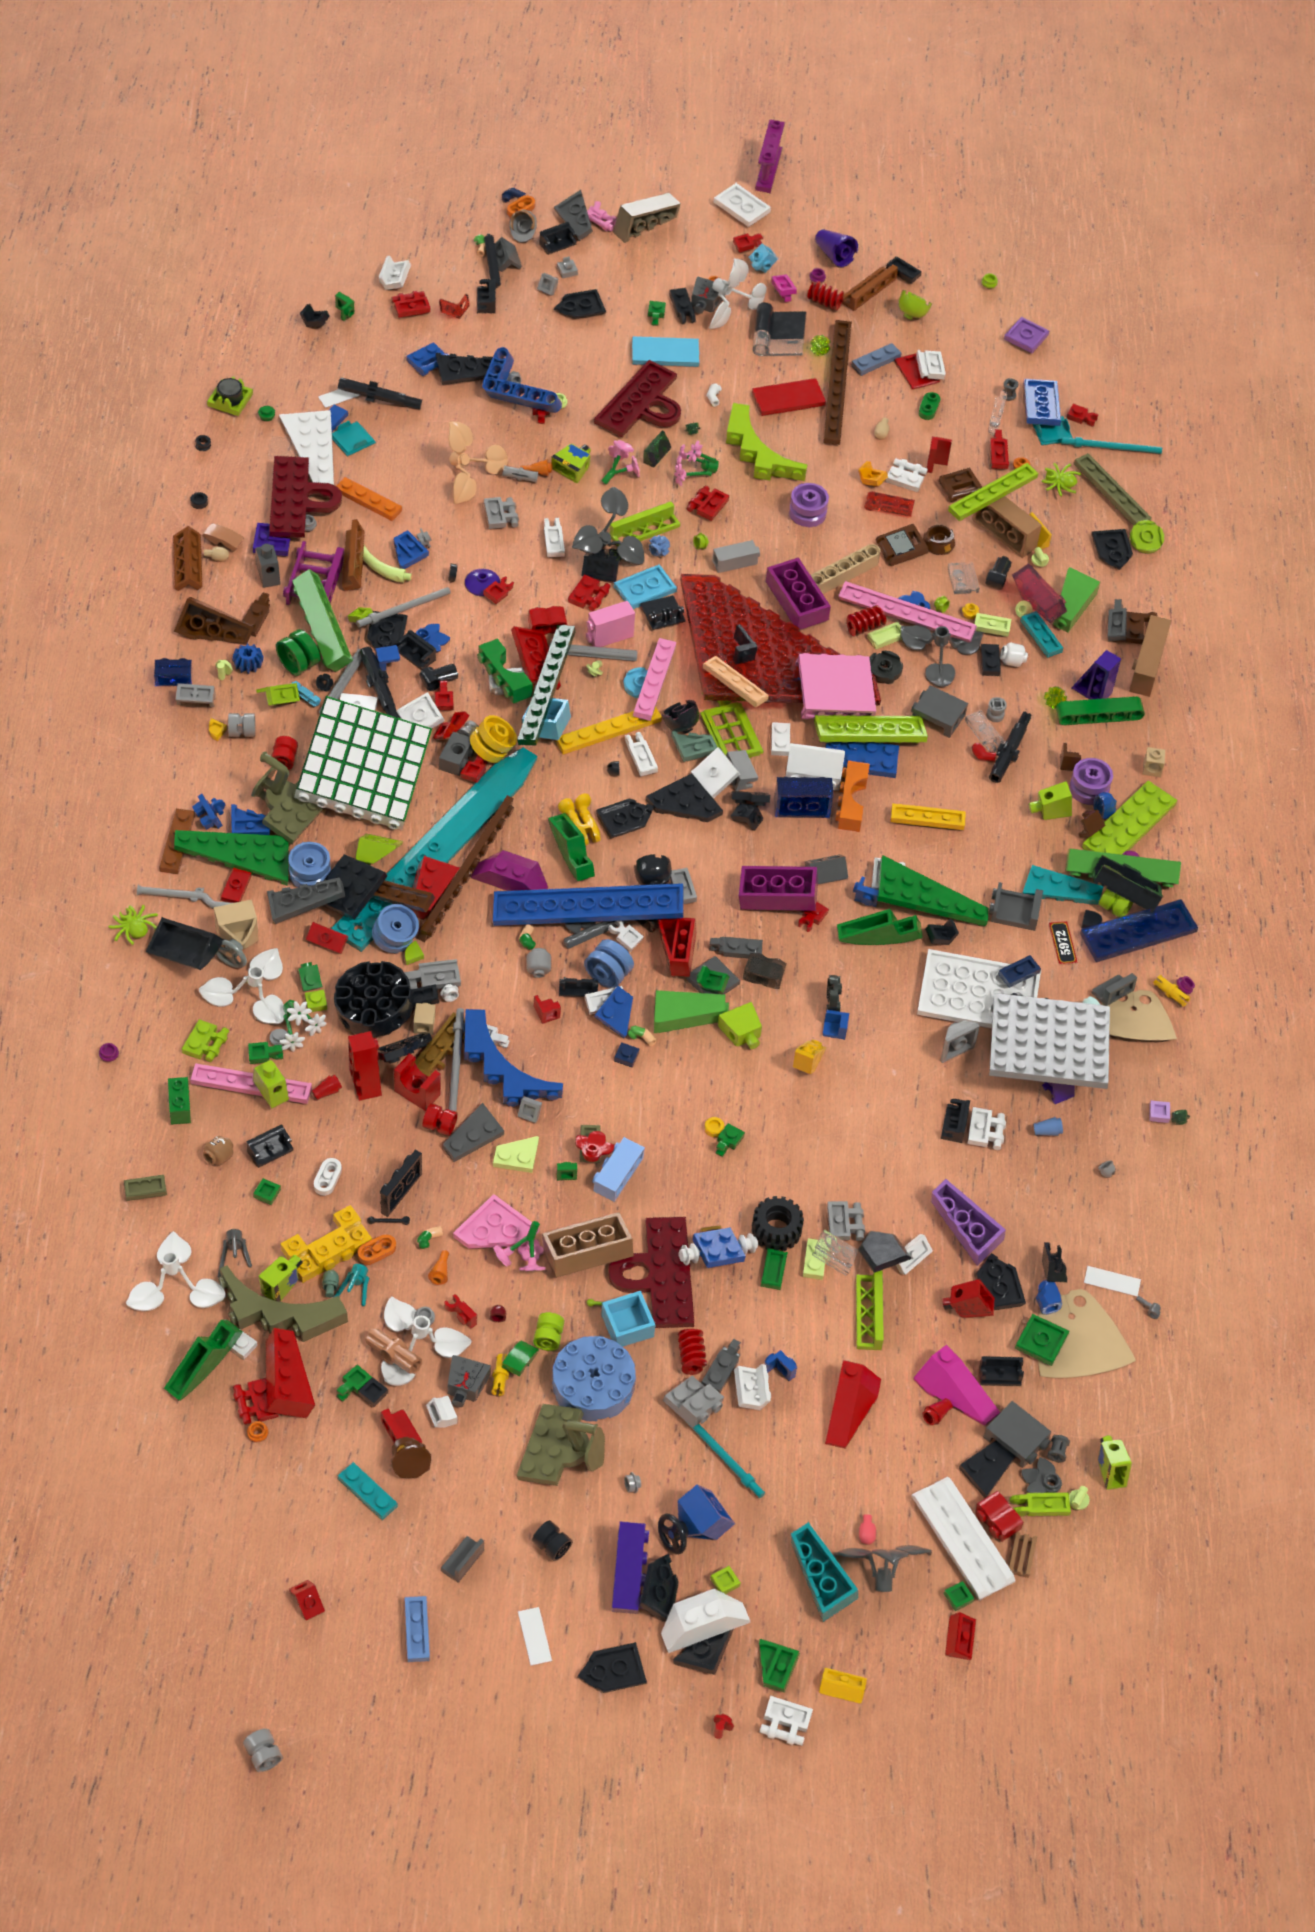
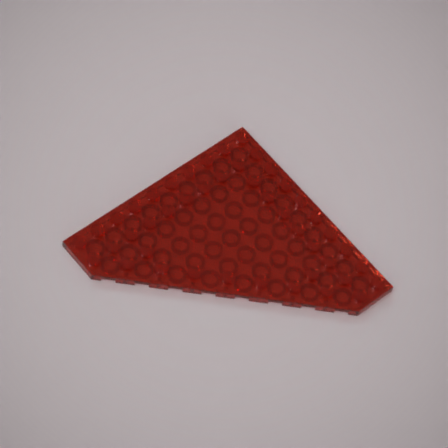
M681 574L680 582L704 700L746 701L703 668V664L714 656H717L768 694V700L765 702L803 703L801 680L798 679L800 678L799 666L795 665L799 654L840 655L834 649L822 646L820 641L810 634L806 636L800 632V628L791 622H784L780 619V615L772 610H765L753 598H746L741 595V591L734 586L722 583L721 578L718 576ZM740 624L758 647L755 660L736 665L733 662L735 647L740 645L734 639L736 625ZM872 674L875 705L880 706L881 697L876 677Z

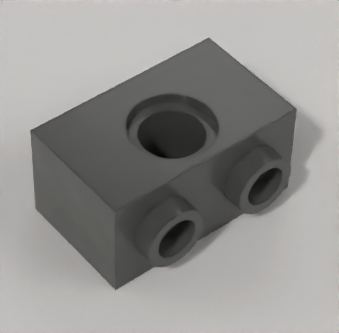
M456 732L452 733L439 757V770L460 776L469 757H473L475 752L470 744V737Z

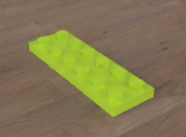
M815 715L814 718L820 742L920 743L927 742L928 738L922 717Z
M1148 780L1104 822L1105 827L1082 844V848L1087 851L1122 855L1142 839L1177 804L1178 800Z

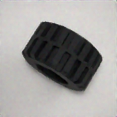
M773 1196L772 1199L768 1197L755 1208L752 1234L757 1238V1241L759 1240L758 1244L761 1247L764 1245L767 1250L771 1248L787 1251V1247L791 1249L794 1247V1243L797 1244L799 1242L804 1217L802 1210H799L800 1206L798 1204L794 1205V1201L791 1199L785 1200L786 1197L783 1196L781 1198ZM771 1220H780L786 1223L787 1226L783 1228H776L771 1226L768 1222Z

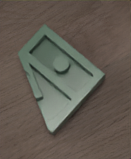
M672 731L671 736L683 762L709 756L717 748L712 735H698L696 733L682 735L677 734V731Z

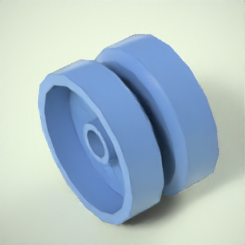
M303 842L296 845L290 851L288 857L290 880L296 887L300 888V885L303 884L308 886L315 885L316 882L324 881L331 872L330 854L323 845L316 842Z
M392 904L386 906L380 912L373 925L372 938L380 949L388 953L405 951L418 932L419 920L416 914L404 905Z
M605 939L585 959L584 966L591 978L598 980V984L611 989L617 987L634 968V961L622 945Z

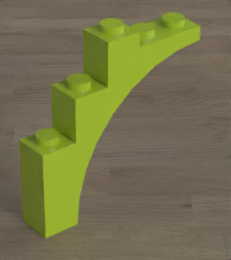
M733 403L727 429L726 444L741 446L739 461L755 463L753 478L770 481L771 476L805 481L807 464L782 457L768 448L753 430L749 417L750 405Z

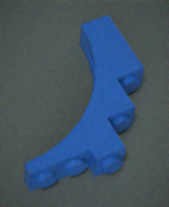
M466 1009L464 1060H469L470 1062L484 1061V1082L489 1084L503 1083V1104L512 1107L521 1104L524 1096L533 1100L538 1098H547L549 1100L562 1098L563 1083L548 1082L534 1078L518 1070L504 1058L490 1037L486 1024L485 1010Z

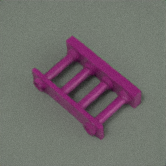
M769 120L758 160L761 168L755 191L771 193L782 153V147L779 145L785 122Z
M303 541L301 548L298 547L297 560L288 586L284 587L283 597H286V605H290L292 596L298 597L294 592L295 586L292 580L298 577L301 571H307L308 569L327 576V580L324 579L321 582L331 603L344 563V548L337 547L335 554L328 555L307 551L306 541ZM305 558L331 562L332 565L325 568L303 563Z

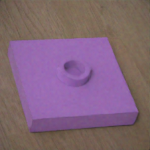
M1021 317L1005 334L1004 340L1033 353L1049 335V330Z

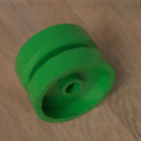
M296 629L288 637L279 640L275 645L281 663L295 676L301 675L308 668H312L320 662V653L315 642L301 629Z

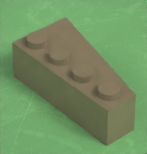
M670 193L620 205L613 233L626 243L630 237L634 236L636 238L641 235L640 232L646 229L650 231L656 224L662 225L676 218L681 203Z

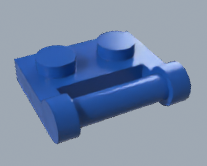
M433 342L407 355V362L421 376H425L429 371L438 367L435 353H441V355L449 354H445Z

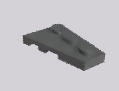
M581 190L554 206L555 211L562 220L570 223L579 241L593 232Z
M482 1103L445 1141L443 1148L453 1162H456L503 1136L504 1130Z

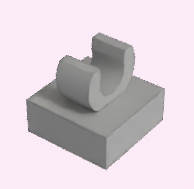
M564 257L563 262L557 263V268L562 278L578 275V269L574 261L570 260V257Z
M542 273L537 289L549 295H554L559 279Z
M420 970L404 972L409 979L411 989H416L417 982L421 981Z
M524 1096L521 1100L518 1117L536 1123L539 1119L542 1102Z

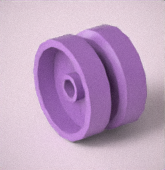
M803 483L796 486L791 495L789 510L791 519L803 527H815L822 524L826 519L829 495L827 491L815 483Z
M1096 758L1080 760L1075 765L1069 785L1071 795L1080 803L1093 805L1095 796L1102 792L1109 793L1113 780V771L1103 760Z

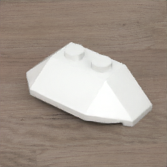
M712 1589L674 1603L661 1635L668 1653L751 1622L742 1602L716 1589Z

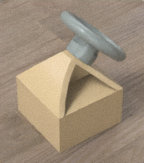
M252 899L214 907L217 936L224 939L216 955L225 964L234 968H242L246 965L247 959L242 950L259 940L257 916ZM238 955L241 959V962H238V960L236 959Z

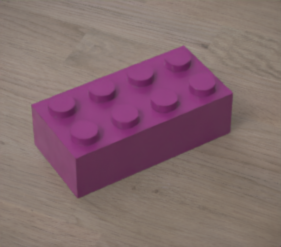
M799 557L767 567L766 583L797 631L829 620L831 606Z
M742 866L739 887L740 909L816 911L818 890L817 867Z

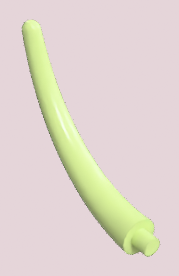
M364 545L363 560L371 569L396 582L404 583L405 580L411 581L412 574L406 573V569L392 567L379 561Z

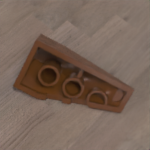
M189 597L185 602L174 632L190 639L247 644L254 626L209 604Z

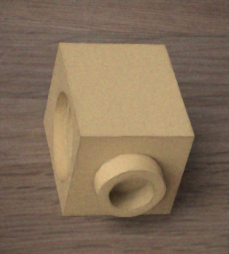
M1147 747L1143 763V775L1161 777L1165 764L1166 750Z
M416 1003L414 1015L415 1034L428 1032L433 1035L436 1005Z

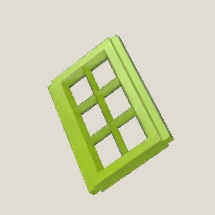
M736 702L700 712L709 735H712L717 747L725 755L728 752L725 744L734 742L737 750L741 751L738 741L746 739L751 747L750 750H746L749 758L763 754L760 742L741 703ZM734 711L738 721L729 723L725 713ZM721 714L726 724L716 726L712 716ZM741 725L745 735L735 737L731 727ZM728 728L732 738L722 740L718 730Z

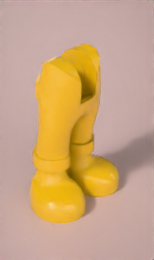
M586 793L579 795L574 803L572 799L566 798L558 804L559 811L562 814L566 813L584 835L585 846L589 844L586 833L590 834L594 843L601 841L599 828L588 810L591 804V797ZM575 809H576V811L579 813V816H580V818H581V820L583 821L584 824H581V822H580V820H579V817H578L577 813L575 812Z

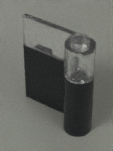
M762 302L758 304L752 348L753 353L758 356H803L806 311L774 312L773 306L770 303Z

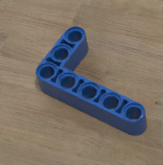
M498 348L494 353L482 384L488 396L493 399L552 413L558 412L562 408V402L555 392L507 381L514 358L507 348Z

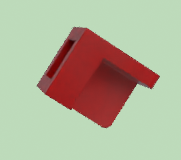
M538 995L534 996L533 1006L542 1024L560 1018L561 1006L558 1001L553 1002L552 999L541 1001Z

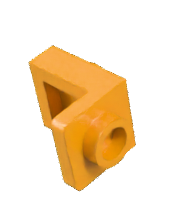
M866 461L858 469L862 484L879 486L888 477L887 471L873 469L870 461Z

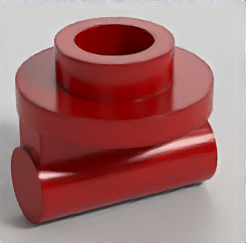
M726 1714L714 1716L713 1720L716 1723L714 1737L721 1739L723 1731H732L734 1724L732 1719Z

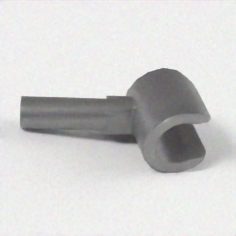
M1140 1296L1136 1298L1137 1301L1149 1309L1147 1313L1152 1319L1159 1317L1161 1307L1158 1303L1151 1304Z

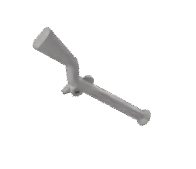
M137 886V896L145 894L188 898L192 902L203 900L213 909L214 907L232 904L214 901L208 894L204 893V888L200 887L196 888L194 892Z

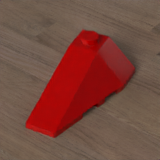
M843 1360L825 1441L826 1445L846 1449L863 1419H865L870 1408L878 1398L881 1378L863 1364Z

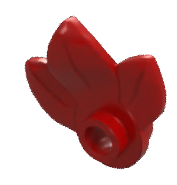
M593 1131L588 1137L577 1135L575 1139L576 1147L582 1150L584 1159L589 1162H596L601 1155L612 1153L615 1146L612 1143L606 1142V1136L601 1131Z

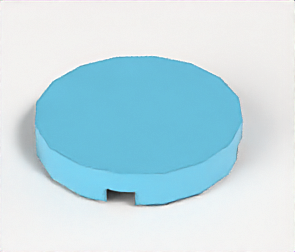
M643 667L628 671L624 678V689L634 698H639L648 672Z

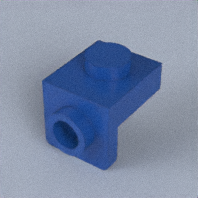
M862 876L860 882H856L853 892L856 893L854 901L876 907L878 903V890L864 886L865 877Z
M781 1350L776 1354H770L765 1359L767 1373L776 1367L788 1381L795 1378L797 1365L792 1358H788Z

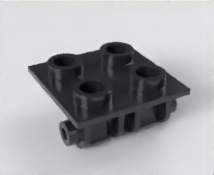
M674 595L640 603L652 630L686 622L682 614L685 612L684 607L678 605Z

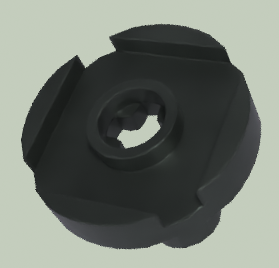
M885 650L878 654L875 652L869 657L873 679L885 682L886 684H892L894 680L901 676L903 662L900 661V657L897 654Z
M829 975L826 996L829 1002L827 1010L840 1012L841 1002L839 1001V995L842 994L840 976Z

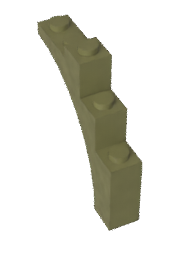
M228 1265L220 1268L221 1277H218L222 1288L227 1289V1296L231 1303V1312L228 1315L232 1324H237L240 1330L260 1321L263 1329H268L269 1333L274 1328L286 1330L292 1327L295 1336H300L302 1342H305L348 1322L347 1310L339 1296L309 1304H290L274 1301L247 1288L235 1277Z

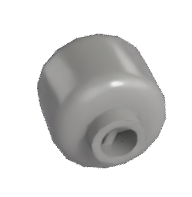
M534 948L527 954L526 969L528 973L536 978H542L551 971V955L546 949Z

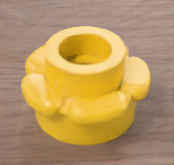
M967 603L962 608L963 615L967 619H975L976 614L979 613V607L973 603Z

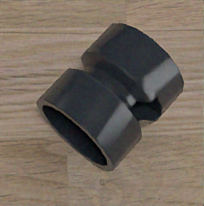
M549 1520L542 1524L535 1532L532 1542L540 1549H545L546 1554L553 1561H558L570 1549L573 1540L564 1532L559 1533L560 1528Z

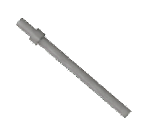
M450 588L441 589L379 613L368 614L366 618L357 620L356 625L358 628L368 624L373 625L386 617L446 596L451 593Z
M462 1008L456 1010V1022L453 1023L455 1035L449 1109L453 1111L457 1109L462 1034L465 1032V1023H463L464 1009Z

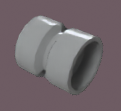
M229 713V737H240L241 734L244 737H255V713H244L243 716L239 713Z
M267 1728L253 1732L243 1741L248 1755L252 1756L251 1761L257 1772L267 1771L278 1765L283 1759L278 1746L273 1745L275 1740Z

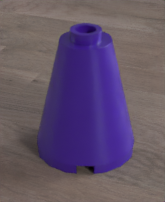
M822 229L816 234L815 242L834 265L845 267L855 259L853 256L858 252V242L854 237Z

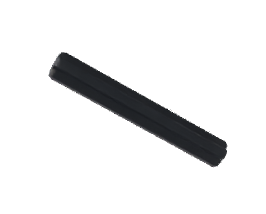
M487 234L484 236L490 279L496 278V288H498V286H501L494 236Z

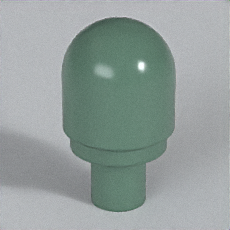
M334 1270L326 1271L322 1279L323 1289L326 1290L325 1296L331 1298L339 1285V1275Z

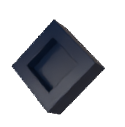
M621 1042L614 1057V1062L632 1068L640 1048Z

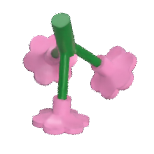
M614 440V446H609L608 448L609 455L613 457L614 461L609 472L601 480L605 485L608 484L615 474L625 471H634L635 475L640 477V470L634 456H631L632 463L627 465L626 468L615 470L619 460L628 458V453L633 452L634 449L628 443Z
M532 1221L527 1236L512 1247L508 1246L504 1250L500 1245L493 1247L498 1259L506 1267L511 1265L509 1256L514 1253L513 1250L518 1248V1253L522 1255V1259L528 1261V1265L519 1268V1270H545V1267L536 1264L539 1256L544 1252L540 1242L534 1240L540 1225L539 1222Z

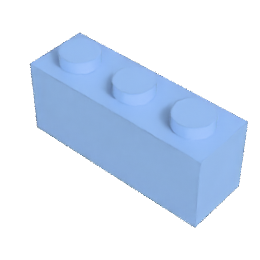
M625 1137L620 1143L617 1142L614 1146L613 1154L610 1158L607 1157L602 1166L603 1169L601 1172H597L593 1178L594 1192L615 1202L643 1160L645 1147Z

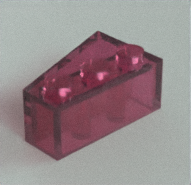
M1029 563L1012 575L1022 600L1030 602L1033 609L1049 623H1052L1067 612L1065 599L1058 595Z

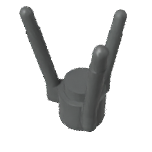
M230 1229L226 1232V1240H223V1251L217 1277H221L220 1268L224 1267L228 1247L230 1250H233L234 1258L237 1257V1250L242 1247L249 1268L252 1267L246 1247V1239L242 1238V1231L239 1229Z

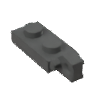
M1115 599L1114 609L1109 610L1108 641L1126 640L1127 609L1123 608L1122 599Z
M734 937L710 938L709 951H719V953L723 954V957L760 960L762 958L763 940Z
M733 1339L728 1348L723 1347L701 1384L704 1386L710 1384L721 1393L739 1362L740 1354L737 1352L740 1349L741 1342Z

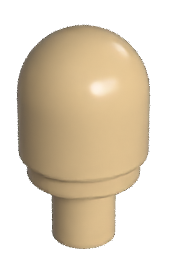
M882 418V421L876 425L874 434L877 439H885L888 435L889 420L887 418Z
M213 547L212 550L204 549V556L212 557L214 561L223 562L228 559L229 552L223 547Z

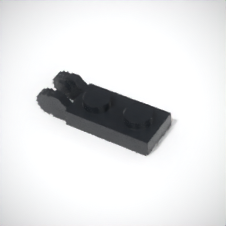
M686 288L671 289L669 292L670 298L681 324L686 323V316H689L691 323L696 322L695 312Z

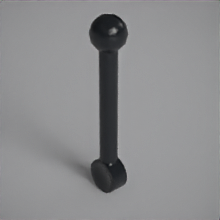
M370 1216L367 1221L369 1224L391 1222L408 1225L410 1218L408 1216H404L402 1219L374 1218Z

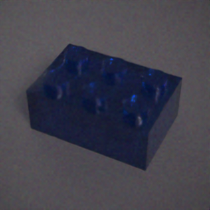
M777 777L774 794L775 817L830 818L834 796L832 778Z

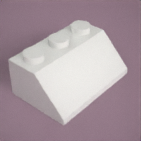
M790 743L785 783L839 791L845 751Z

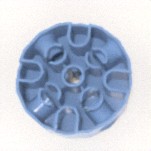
M588 1336L569 1342L558 1353L553 1365L552 1387L559 1406L581 1409L583 1412L582 1420L597 1421L598 1419L612 1418L619 1415L629 1405L635 1390V1364L630 1354L616 1341L605 1337Z

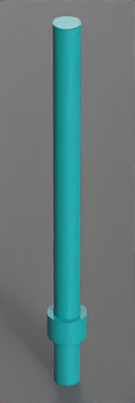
M1082 437L1061 438V444L1074 445V447L1080 448L1088 446L1162 454L1163 449L1156 446L1086 440Z
M699 1423L695 1427H691L732 1469L746 1488H750L759 1499L765 1495L763 1489L755 1482L756 1479L750 1473L747 1474Z

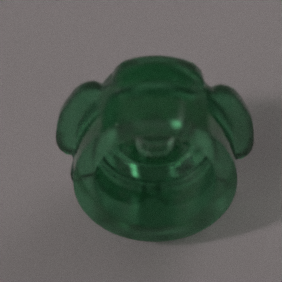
M698 422L685 425V432H688L689 435L699 433L698 430L701 429Z
M1177 1110L1172 1112L1171 1120L1176 1122V1125H1183L1188 1122L1187 1119L1190 1118V1115H1188L1187 1110Z

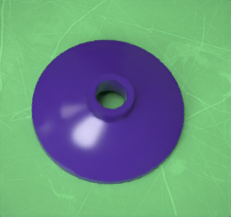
M476 569L466 576L465 586L470 593L476 596H484V590L495 581L500 584V578L492 570Z

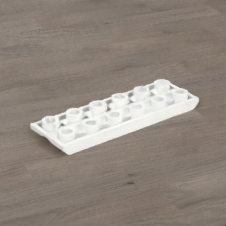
M949 1477L911 1495L978 1600L1015 1582L1012 1571Z

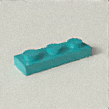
M1037 611L1021 616V623L1047 658L1063 652V646Z
M354 1462L338 1475V1480L381 1520H384L398 1507V1503Z

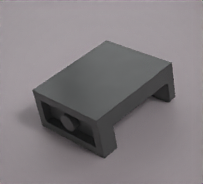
M930 685L926 691H922L918 703L915 702L913 704L911 712H913L912 716H920L945 728L943 735L950 738L965 717L968 703Z
M999 882L998 888H994L991 899H994L995 902L990 904L989 914H992L991 922L1035 931L1043 890L1036 889L1035 895L1004 890L1002 889V883Z
M1011 1401L986 1427L984 1438L989 1442L993 1439L998 1441L1021 1460L1020 1466L1023 1468L1027 1463L1032 1464L1035 1461L1040 1449L1044 1451L1051 1442L1049 1440L1051 1431L1019 1405Z

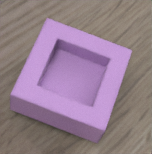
M1150 1101L1149 1121L1169 1123L1170 1102Z

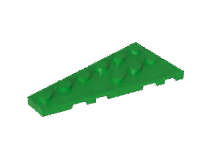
M175 830L174 850L192 856L200 855L208 858V861L214 863L215 861L222 862L227 867L248 871L252 875L256 873L265 876L267 880L272 881V879L281 881V884L288 886L289 842L281 836Z
M882 855L880 859L877 901L981 926L987 925L988 907Z

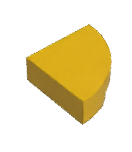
M211 718L209 721V733L218 742L227 731V725Z

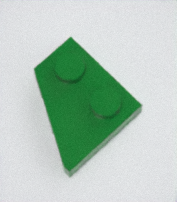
M760 1639L759 1647L763 1684L765 1687L785 1693L800 1652Z

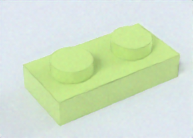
M977 613L975 619L976 631L1008 637L1012 619Z
M808 1238L803 1277L823 1280L828 1241Z

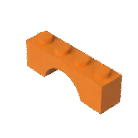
M848 761L847 768L843 767L842 778L845 779V782L841 781L840 792L843 793V796H839L837 807H841V810H837L835 821H839L838 829L860 832L864 806L858 804L852 795L857 791L866 789L870 766L868 763Z

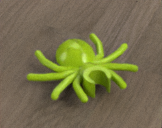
M1053 463L1056 471L1045 468V471H1047L1046 477L1041 482L1053 484L1046 488L1047 491L1057 485L1060 497L1063 496L1060 489L1076 493L1075 490H1071V487L1077 484V478L1073 474L1080 476L1081 473L1076 471L1064 473L1071 464L1066 465L1061 472L1056 463Z
M130 905L126 908L128 915H122L120 912V919L113 915V918L121 925H109L108 927L110 929L122 928L116 935L115 941L125 931L127 940L131 945H134L128 932H130L131 937L138 939L147 934L148 927L146 924L151 925L156 930L157 926L146 920V918L157 917L158 914L152 913L141 916L145 909V906L142 905L137 915L134 908Z

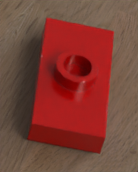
M233 868L221 895V901L228 903L241 902L252 873Z
M312 922L306 940L342 954L349 936Z

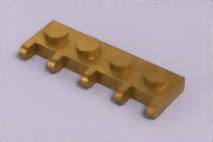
M454 1012L415 1061L418 1069L427 1076H430L436 1068L443 1070L446 1067L442 1060L447 1054L453 1056L452 1047L454 1046L455 1035L453 1023L456 1022V1013ZM462 1034V1042L464 1043L465 1035Z

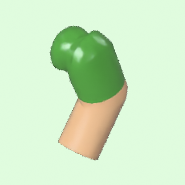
M479 234L474 237V242H476V245H480L477 254L483 257L486 253L484 236Z
M636 1025L630 1027L631 1029L628 1031L630 1038L636 1039L637 1036H640L649 1046L656 1043V1038L647 1029Z

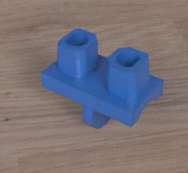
M203 794L197 796L200 801L193 805L192 808L198 817L206 812L208 813L200 819L205 829L207 830L214 825L218 829L223 825L216 813L219 815L224 813L225 802L221 799L216 800V798H213L210 804Z

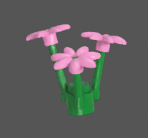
M699 441L695 445H691V451L688 453L683 452L685 445H682L680 448L677 465L675 466L676 472L674 473L676 483H679L680 486H682V481H685L686 476H711L712 473L715 474L718 470V460L703 454L700 451L703 445H699ZM688 459L689 462L691 460L702 463L701 468L704 471L686 472L682 469L681 460Z

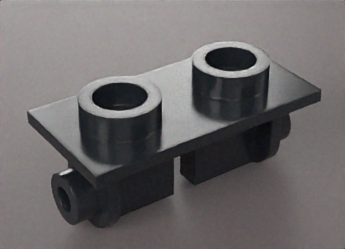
M564 977L559 979V996L584 997L585 994L598 992V980H595V978L577 980L576 978Z

